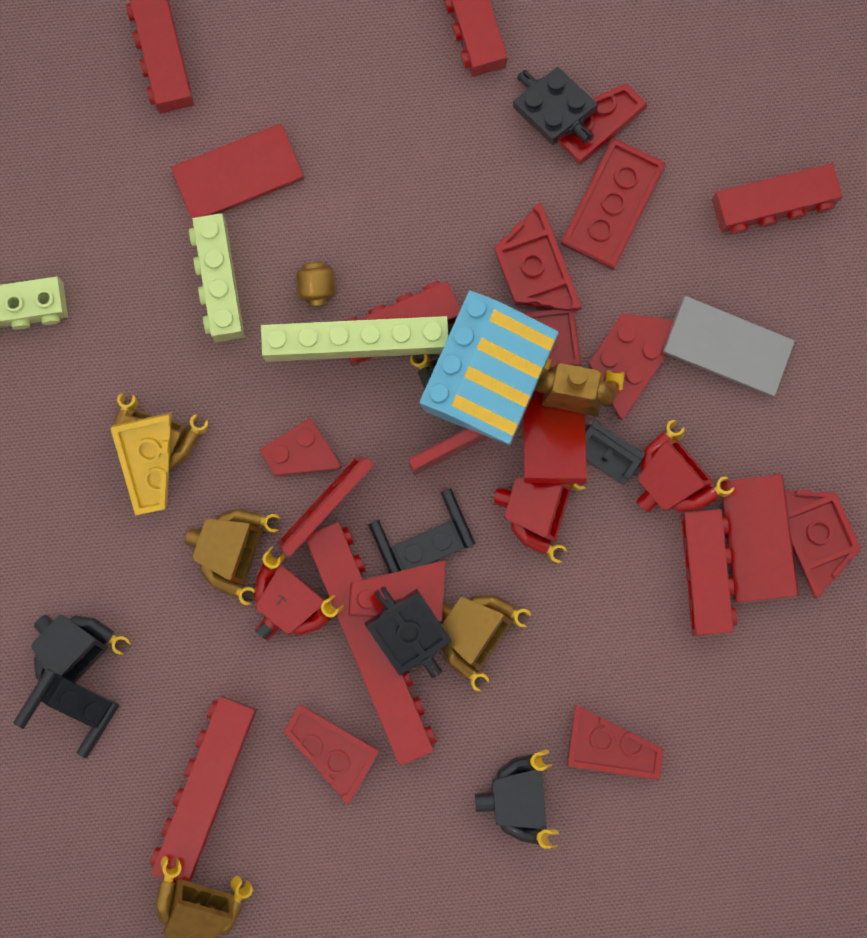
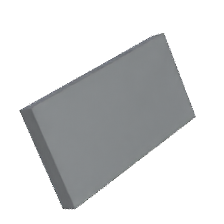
M683 296L662 353L767 396L774 397L795 340L688 296Z

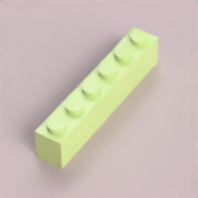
M447 316L261 325L262 356L265 362L441 354L448 339Z

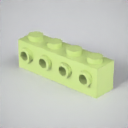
M222 213L192 218L194 228H189L191 245L197 246L198 257L193 258L196 275H201L203 286L198 287L201 305L206 304L208 316H203L205 333L211 334L215 343L245 338L226 220Z
M57 276L0 285V328L12 326V329L16 330L26 329L30 327V323L42 322L43 325H53L60 323L62 318H68L64 283Z

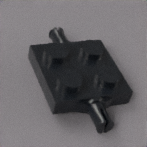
M556 67L539 80H535L527 70L519 73L517 80L527 90L513 101V108L550 144L554 145L563 137L573 133L584 144H588V140L591 141L594 134L583 124L587 118L597 111L598 104L559 67Z
M381 587V592L386 599H384L379 590L374 595L384 608L379 614L365 622L366 628L399 675L412 667L423 664L431 678L437 677L432 667L438 675L442 673V669L433 657L439 649L452 642L451 638L418 589H415L402 599L394 601L386 587Z

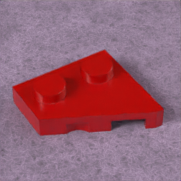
M311 417L259 449L275 476L314 473L326 470L334 471L342 468Z

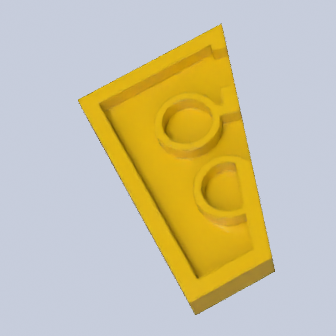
M172 412L116 424L110 428L135 516L164 510L167 507Z

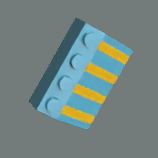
M469 290L419 404L426 413L504 444L511 445L559 332L497 300Z

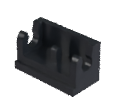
M596 421L592 423L585 433L586 460L624 485L645 454Z

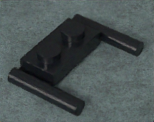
M451 488L440 494L452 521L393 547L390 546L379 520L368 524L389 574L431 564L476 544Z
M47 668L13 724L24 729L40 702H43L45 705L92 727L76 752L87 759L120 705Z

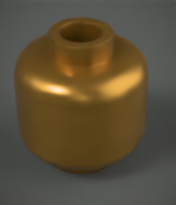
M326 262L303 263L302 268L297 270L295 275L297 295L302 300H309V306L326 305L327 298L335 296V272L332 267L326 266Z

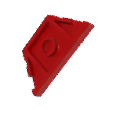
M541 202L537 203L523 221L520 220L512 228V232L494 247L515 305L580 311L582 306Z
M622 313L589 361V368L600 371L603 381L606 379L607 370H611L612 373L624 372L623 389L618 391L615 401L612 403L619 419L623 420L666 357L662 350L674 320Z
M785 490L793 552L813 598L816 599L823 594L825 589L860 551L861 547L835 492L821 491L816 493L809 490Z

